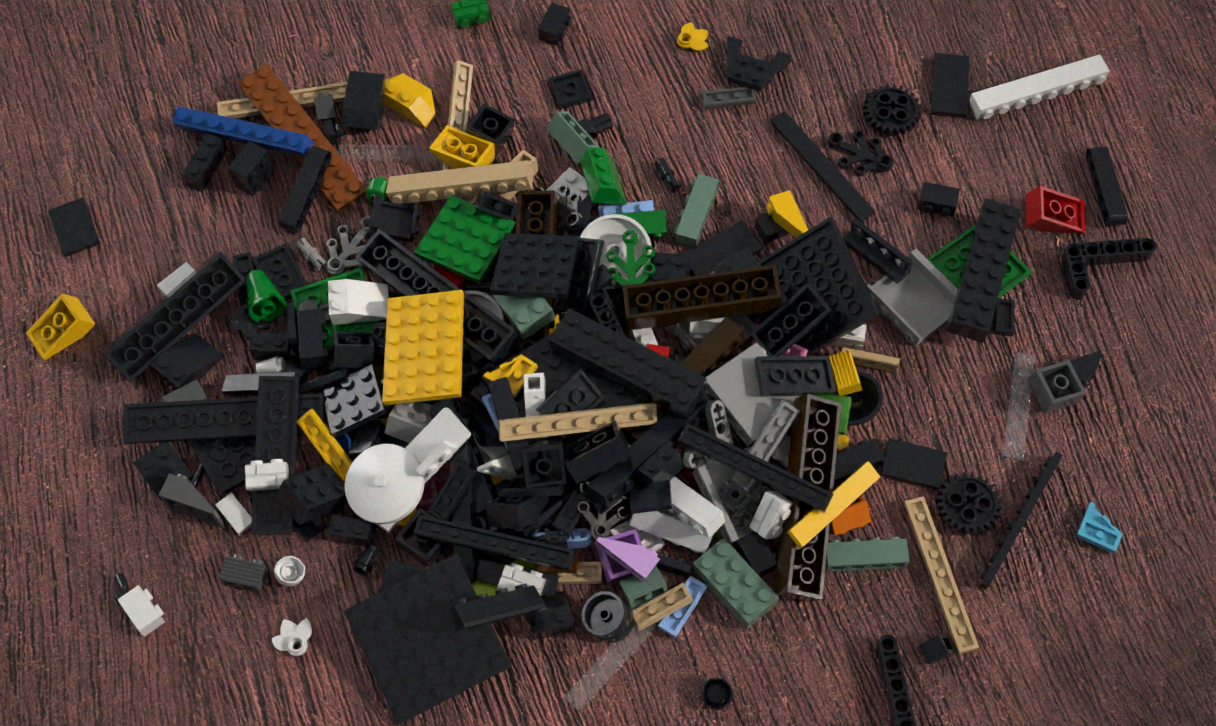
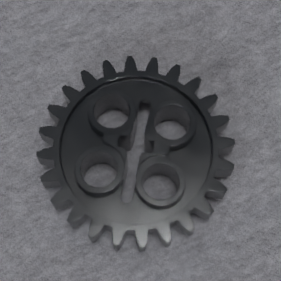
M886 84L885 88L881 85L878 90L874 88L872 93H868V97L864 101L863 116L866 117L865 122H870L869 127L875 126V132L882 130L881 135L888 132L889 137L892 133L898 137L899 132L905 135L906 130L911 132L912 127L915 128L917 122H919L922 112L920 110L921 104H918L919 99L914 98L915 93L908 94L909 89L903 91L902 85L898 89L895 84H893L892 88L888 84Z
M965 472L962 473L961 478L957 473L953 477L954 480L948 477L947 483L943 482L941 485L942 489L939 488L937 492L939 496L936 498V501L940 502L937 504L936 509H942L938 516H945L943 523L950 522L949 529L955 526L956 533L962 529L964 535L971 531V534L974 536L977 530L980 534H983L984 528L989 531L991 525L996 524V519L1001 515L999 511L1002 509V506L998 505L1002 499L996 498L999 491L992 490L995 485H987L989 479L987 478L982 481L981 474L974 478L973 472H971L969 477H967ZM966 488H971L974 493L967 492ZM979 494H982V495H983V496H981V497L975 499L974 502H973V504H968V503H970L977 495H979ZM950 499H956L959 504L952 503ZM979 503L985 504L987 509L981 508ZM963 508L959 513H955V511ZM963 514L970 515L972 519H966Z

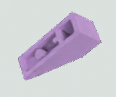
M598 537L594 543L642 582L660 560L657 557L658 554L649 547L645 548L644 546Z

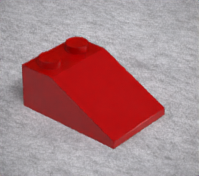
M1040 185L1026 194L1027 227L1041 232L1084 234V200Z

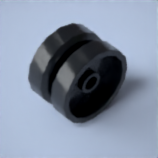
M601 591L595 593L586 601L582 609V622L587 631L605 643H616L623 640L633 628L634 615L632 609L625 601L612 592Z

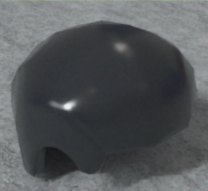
M722 678L708 679L700 691L703 703L708 708L714 710L724 709L731 703L733 697L731 685Z

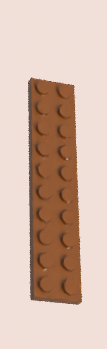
M267 63L237 81L238 86L270 127L305 134L314 141L313 146L332 153L330 164L319 189L338 213L366 195V187ZM293 155L300 165L303 166L306 158Z

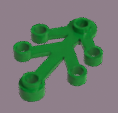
M627 230L622 236L627 249V263L619 258L614 250H609L606 253V258L609 262L616 264L628 274L627 281L619 275L616 268L611 267L608 269L610 273L616 272L612 277L622 287L644 283L656 271L652 263H646L649 258L655 255V250L650 245L643 248V254L635 262L634 246L638 243V236L635 231ZM628 235H633L632 238L627 239ZM647 250H652L650 254H646ZM611 254H615L614 258H609ZM644 265V272L636 279L637 271ZM652 267L653 269L648 272L647 268Z

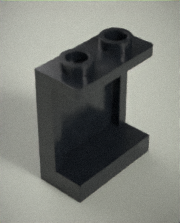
M375 194L371 206L368 234L374 235L378 229H381L393 239L412 242L414 236H417L419 231V225H416V221L420 219L421 209H418L419 202H415L413 206L382 201V195Z

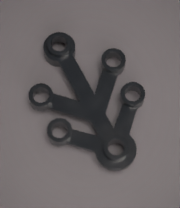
M861 130L855 131L853 136L854 141L858 142L860 148L843 141L842 134L838 132H833L829 135L828 144L831 148L836 149L840 147L855 154V156L841 157L838 162L840 169H847L850 164L866 160L873 163L856 165L854 170L856 176L862 177L865 172L875 169L883 172L892 169L893 159L890 155L884 154L879 138H872L869 144L870 148L875 150L876 156L870 152L864 138L865 134Z
M563 184L558 188L559 205H557V218L563 217L566 220L557 222L556 233L559 229L567 227L573 231L578 230L584 222L583 216L579 213V204L582 201V197L578 193L570 195L571 213L567 211V196L570 194V188ZM536 187L533 191L545 190L542 187Z
M582 482L579 485V491L585 494L596 508L598 518L596 519L589 511L590 506L586 501L578 503L576 509L591 525L590 534L595 540L598 537L607 538L610 535V528L620 520L626 519L629 516V510L626 507H620L616 514L607 521L606 514L619 502L628 499L630 491H628L627 497L622 496L616 504L607 510L590 498L589 490L584 491L582 489L583 484L588 485L590 482ZM581 504L586 506V511L580 510ZM620 510H625L626 516L622 517L619 513ZM598 527H602L604 529L603 534L598 533Z

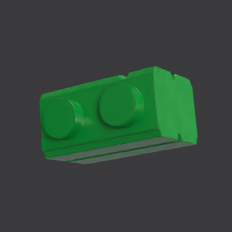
M463 0L451 3L456 28H466L472 24H484L490 21L486 0Z

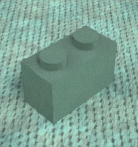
M657 566L652 569L643 582L634 575L619 582L622 595L632 610L668 591L667 584Z

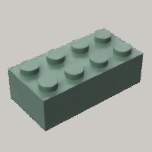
M724 538L693 562L692 571L708 586L709 590L746 630L777 605L779 597Z

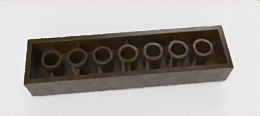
M776 265L623 286L628 330L775 311L782 306Z

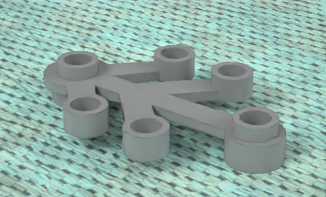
M366 216L361 220L362 228L350 243L348 240V227L346 225L338 227L337 231L341 237L343 249L339 257L337 255V240L331 238L326 242L330 252V259L326 268L330 274L339 275L345 268L356 266L362 267V269L365 268L357 259H346L349 256L357 255L364 247L358 245L368 233L369 227L366 226L369 225L370 216Z

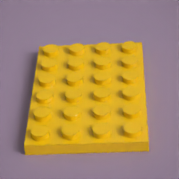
M462 290L388 298L382 396L384 405L461 397L464 292Z

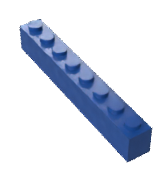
M177 106L172 121L174 125L182 130L203 135L210 132L224 137L225 140L247 144L250 141L264 149L306 158L314 144V141L305 134Z

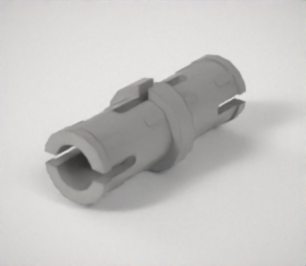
M305 238L300 239L303 242L302 244L298 240L296 247L305 254V258L311 261L319 271L324 270L321 264L326 268L328 262L319 255V251L313 248Z

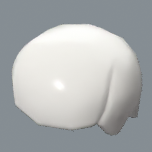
M285 556L277 561L275 565V578L286 587L295 586L304 578L305 565L294 556Z

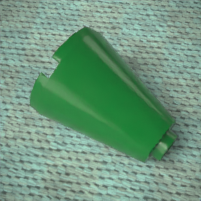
M251 271L246 277L248 312L251 319L256 322L264 319L265 322H270L277 319L284 313V308L287 306L285 299L263 271Z

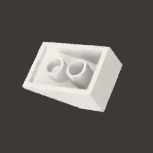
M350 279L328 281L329 316L333 325L387 320L388 284Z

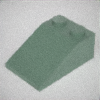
M492 295L523 340L556 319L553 309L544 298Z

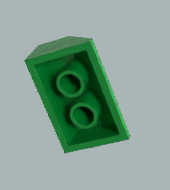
M587 147L580 162L592 202L625 205L627 201L615 162L605 148Z

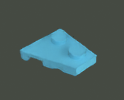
M1090 502L1075 537L1114 554L1123 534L1111 524L1105 515L1102 516L1093 502Z

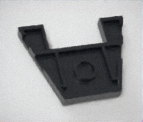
M730 36L727 38L728 82L761 92L774 79V76L778 72L780 73L784 66L792 61L793 55L780 51L777 52L773 63L740 54L739 51L743 40Z

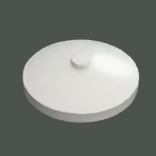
M619 214L601 216L584 229L580 238L603 240L604 247L599 266L604 264L607 269L611 267L616 268L622 277L628 281V274L616 264L607 260V251H616L618 257L627 263V249L622 236L627 230H633L638 236V243L634 246L636 262L643 254V248L647 245L651 246L650 238L645 229L630 217ZM628 235L627 239L632 238L633 235ZM647 250L646 254H650L652 250ZM611 254L609 258H614L615 254ZM644 265L637 271L636 279L644 272Z
M380 444L362 452L351 464L345 480V494L352 510L361 518L375 524H391L409 515L418 505L424 490V476L420 475L416 470L420 465L417 458L405 448L394 444Z

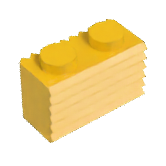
M847 350L829 356L835 389L838 391L839 396L861 391L862 387L851 351Z

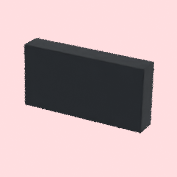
M998 298L994 311V335L1013 337L1015 300Z

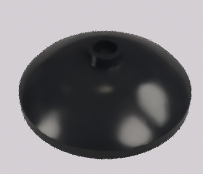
M857 371L862 390L844 395L852 399L847 424L849 426L861 425L870 421L878 414L883 404V392L880 384L874 377L864 372ZM838 391L834 394L835 396H839ZM855 402L858 403L857 406H853L852 404Z

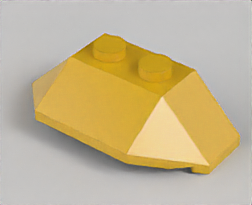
M404 73L385 79L383 104L426 128L436 117L431 89Z

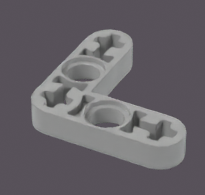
M710 400L705 406L710 434L734 445L724 404L719 400ZM719 423L722 425L721 433H718L716 429ZM693 449L687 451L683 456L684 465L690 469H697L716 461L712 458L708 459L706 455ZM694 456L700 458V459H695V460H693V462H691V460L694 458Z

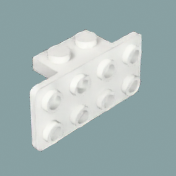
M443 408L405 448L419 461L420 465L416 470L420 475L424 476V484L452 457L471 435L469 430L449 408Z

